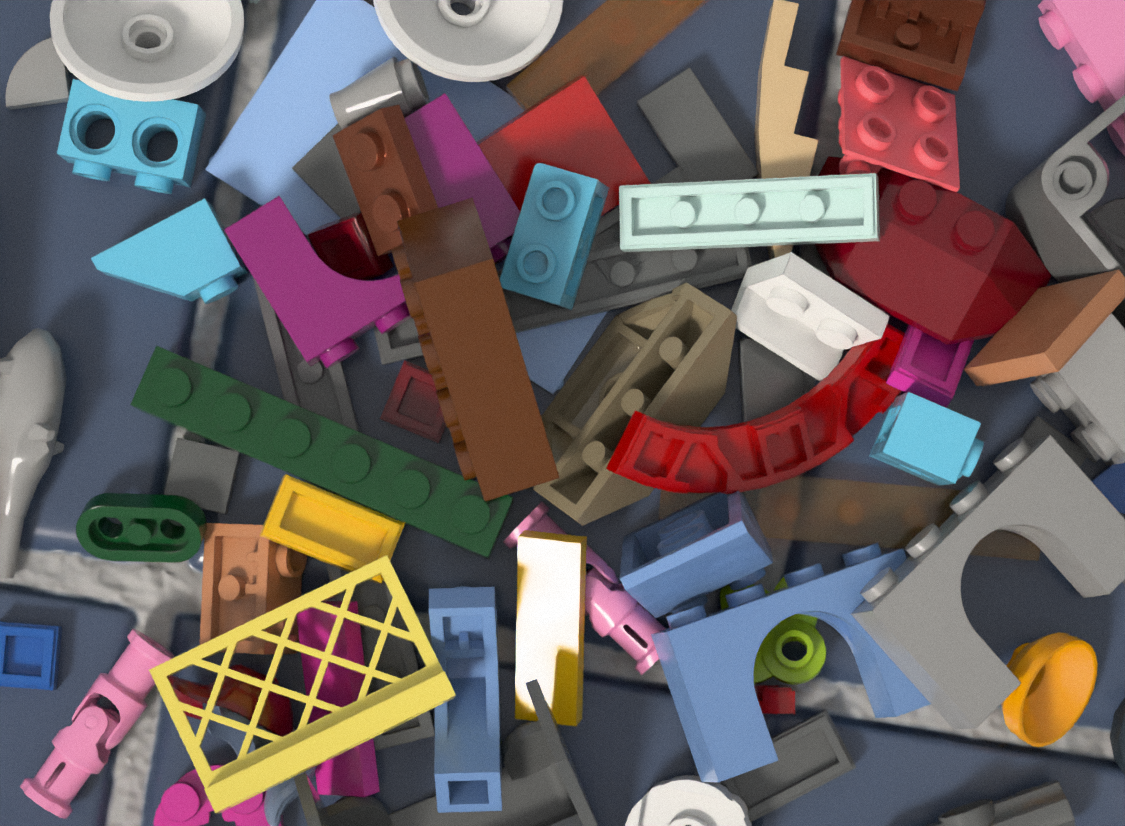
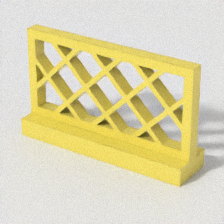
M387 555L149 669L205 787L204 790L215 813L228 810L444 704L456 696ZM381 574L392 596L384 623L347 611L356 586ZM346 591L340 608L323 603ZM309 608H315L337 616L325 652L288 640L297 614ZM397 608L409 632L391 626ZM344 619L381 631L369 667L332 655ZM286 620L281 637L264 632V630ZM391 634L414 642L426 667L402 679L376 670L387 635ZM254 636L278 644L265 681L229 669L239 642ZM285 647L322 660L309 696L273 684ZM227 649L221 666L204 660ZM329 662L366 675L357 701L347 706L339 707L316 699ZM192 665L218 673L205 710L180 702L168 677ZM226 676L262 688L249 725L213 713ZM372 678L391 683L367 695ZM270 691L306 703L298 729L283 737L257 728ZM314 706L332 712L308 724ZM184 711L202 717L196 735ZM210 720L247 732L238 758L212 771L201 748ZM254 735L273 741L248 753Z

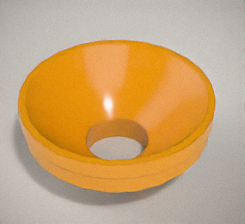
M1057 632L1043 636L1032 643L1022 644L1014 650L1006 666L1021 684L1001 703L1005 724L1010 732L1033 747H1043L1062 738L1074 726L1090 700L1097 678V657L1089 643L1076 636Z

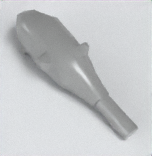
M40 328L32 330L14 345L6 357L0 358V578H14L24 518L27 515L29 505L39 481L50 465L52 456L63 452L64 444L57 441L67 377L59 344L49 331Z

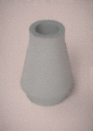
M395 56L342 90L329 95L334 115L342 130L381 108L400 105L405 118L430 103L418 66L408 58L398 61Z

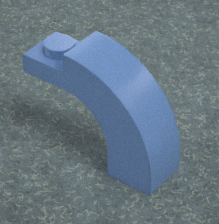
M459 586L455 588L429 589V620L432 649L456 694L454 699L435 707L434 776L438 813L502 811L500 672L495 587Z

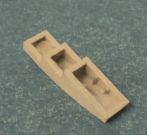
M773 0L758 72L754 137L756 169L759 172L757 179L810 176L819 141L794 134L809 72L784 66L799 7L798 3L785 0ZM793 245L767 246L769 259L790 253Z

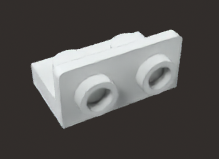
M792 252L748 267L731 310L737 315L736 329L820 382L839 364L844 349H850L854 346L881 339L890 317Z

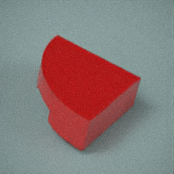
M754 685L762 714H795V691L790 686Z

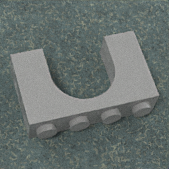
M1051 435L1028 442L1021 437L1007 446L993 461L998 470L984 484L977 480L963 489L949 505L954 513L939 528L933 523L919 532L905 547L910 556L895 571L888 567L874 576L860 592L866 600L851 613L856 621L953 729L978 728L1021 684L1017 677L974 630L962 604L961 577L963 568L969 554L980 540L995 530L1014 532L1029 539L1049 558L1083 598L1108 595L1125 579V519Z

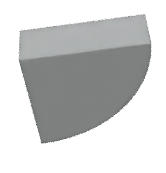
M52 37L31 47L15 64L6 88L5 100L6 107L9 110L68 102L71 90L69 72L56 52Z

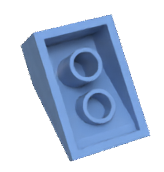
M736 491L733 494L716 492L623 536L620 580L625 590L655 618H658L669 612L673 614L700 604L705 605L708 602L707 594L728 584L731 590H739L757 582L766 575L764 567L772 564L773 558L771 548L744 493Z

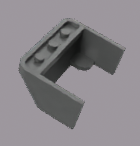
M1125 94L1021 179L1007 196L1005 204L1007 219L1015 223L1058 283L1118 269L1125 277L1124 253L1088 212L1104 196L1109 185L1107 164L1089 141L1125 112ZM1125 298L1112 312L1124 329Z
M537 678L526 682L525 685L538 721L527 722L516 727L501 746V756L505 767L502 768V811L438 813L436 795L391 814L387 813L383 804L378 799L370 796H344L334 804L325 807L306 772L294 777L308 826H599L561 731Z

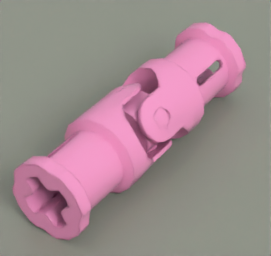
M541 502L513 530L503 543L509 549L518 548V536L524 530L557 534L566 533L547 515L549 508ZM587 545L586 563L591 564L593 569L586 571L585 616L589 614L592 628L601 637L609 635L636 661L635 669L643 675L659 659L651 634L666 628L625 590L623 584H618L619 580L613 569Z
M132 629L127 636L130 644L108 674L100 673L84 699L75 710L72 717L73 724L59 730L54 737L52 743L55 748L34 778L27 777L20 785V788L30 799L60 818L67 819L73 811L70 803L91 774H99L108 762L110 750L123 740L148 705L145 698L155 686L149 669L175 657L169 650L139 630ZM102 697H107L117 707L120 715L112 709H105L97 704V701Z

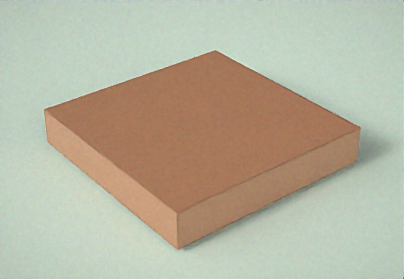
M1118 269L1038 288L1022 309L994 335L964 368L965 372L976 386L993 385L1059 372L1125 298L1124 275Z

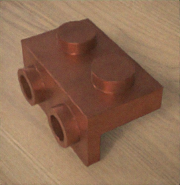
M851 0L836 55L845 56L871 66H877L884 70L958 91L965 75L976 27L983 14L987 0Z
M400 105L381 108L332 135L378 256L392 253V248L403 245L397 224L398 220L438 208Z

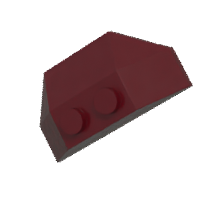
M828 156L818 176L840 175L839 162L842 157ZM884 167L877 173L879 183L880 241L815 244L830 278L875 307L947 345L994 336L1022 309L1038 288L1047 286L1052 276L1014 222L958 192Z

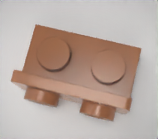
M207 523V531L204 537L200 645L301 597L302 573L306 566L307 555L259 536L263 525ZM296 616L288 640L299 643ZM286 620L264 630V632L281 637ZM252 636L239 642L235 653L275 654L278 644ZM285 647L283 654H296L298 651Z

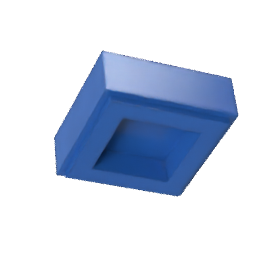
M0 621V686L56 690L62 626Z

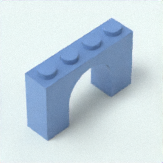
M878 542L842 554L845 566L824 573L821 563H817L785 574L784 578L787 587L765 594L763 585L760 583L725 595L729 607L707 615L704 605L700 604L666 616L670 628L651 634L701 782H721L778 761L756 696L753 672L756 655L764 638L778 623L792 615L801 614L816 617L831 625L843 636L855 657L875 718L898 717L931 704L851 615L866 600L860 594L863 587L882 570L890 567L895 571L907 559L903 548L881 553Z

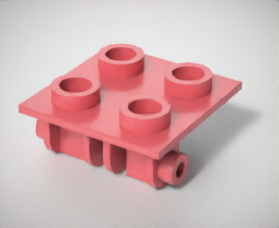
M843 56L840 60L841 88L838 92V103L841 107V117L838 121L840 132L839 145L844 154L839 162L840 175L877 174L884 167L958 192L960 189L955 95L934 86L925 85L885 71L880 67L871 66Z

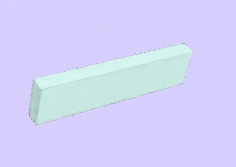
M876 173L619 186L620 250L623 252L880 241L879 183Z

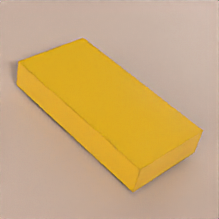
M285 474L259 536L347 572H352L386 555L391 560L405 523ZM380 574L369 581L380 584L383 577Z

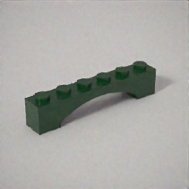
M159 346L155 347L130 404L145 414L304 479L488 560L514 503V498L509 495L484 501L479 483L471 479L464 481L462 475Z

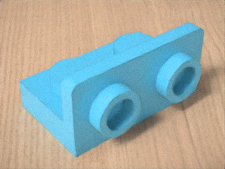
M543 163L536 164L500 277L501 287L572 310L609 187L591 177Z

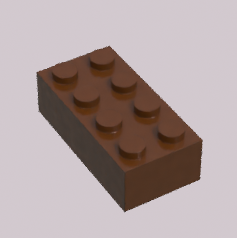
M473 197L398 220L397 224L403 245L392 248V254L411 318L414 319L419 335L418 339L425 362L436 387V394L442 414L454 442L453 446L464 481L477 477L484 501H488L559 479L560 477L498 273Z

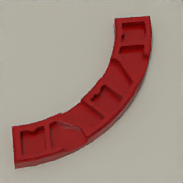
M887 323L881 339L852 347L830 374L809 392L777 411L747 422L713 427L686 426L658 420L635 410L606 469L645 486L688 494V492L733 494L736 491L745 492L761 489L792 479L824 463L854 442L852 436L867 425L878 412L883 414L892 405L895 398L899 396L902 391L886 384L905 333Z

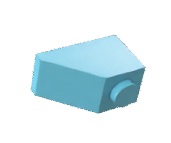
M205 198L91 258L96 269L107 276L188 301H194L201 297L205 304L215 302L238 289L239 286L235 279L247 273L234 245L225 233V228L213 205Z

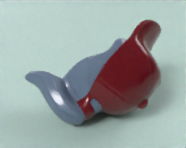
M244 665L229 667L231 670L263 681L267 677ZM172 675L168 677L180 702L203 710L206 709L216 679L209 684H201ZM226 676L213 713L249 725L262 688ZM275 677L273 684L279 686V681ZM270 691L257 728L281 737L295 731L293 728V711L289 697ZM184 711L186 716L202 720V717ZM210 720L207 728L208 732L212 736L228 742L238 756L247 732ZM254 735L248 753L273 741ZM317 766L305 771L310 780ZM294 777L266 790L264 813L270 826H279L284 810L299 795Z

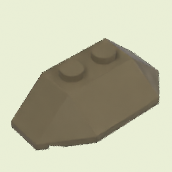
M687 282L672 289L671 294L650 299L616 315L541 416L560 478L536 485L533 490L582 526L648 497L654 490L653 487L645 486L607 470L606 467L635 410L655 419L678 425L696 427L702 425L725 394L737 315Z

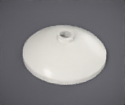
M53 0L50 10V28L53 45L61 61L71 73L88 86L107 95L126 100L164 101L197 92L210 85L225 73L235 60L242 44L244 12L241 0Z
M373 0L381 26L392 43L403 55L416 65L435 75L463 82H486L501 79L531 64L544 51L552 39L559 24L563 7V0ZM455 2L463 3L469 8L470 14L459 15L452 10L450 4Z

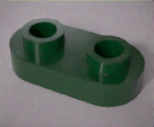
M103 493L96 495L86 503L76 524V535L82 547L91 555L109 561L183 562L189 560L198 552L207 531L206 517L196 503L182 496L163 494ZM107 517L117 518L122 524L112 523ZM168 519L177 521L183 526L174 525Z

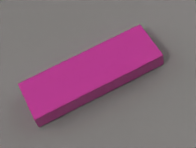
M324 601L323 603L340 608L342 601ZM351 601L347 611L359 615L357 601ZM309 608L297 614L300 644L325 652L337 616L315 608ZM344 619L332 655L365 666L360 624ZM301 653L306 695L309 696L322 660ZM329 662L316 699L339 707L347 706L357 701L366 675ZM314 706L309 718V724L332 712ZM372 738L317 765L315 774L318 794L366 797L380 792L374 739Z

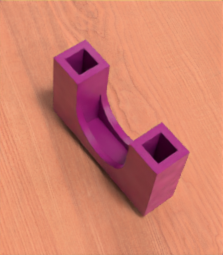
M444 93L405 117V121L438 208L473 197L494 264L496 265L507 257L520 211L448 96ZM280 196L224 229L310 367L322 361L326 369L355 353L359 347L354 339L376 326L382 335L411 318L400 284L399 274L383 280L362 281L348 278L332 270L315 253Z

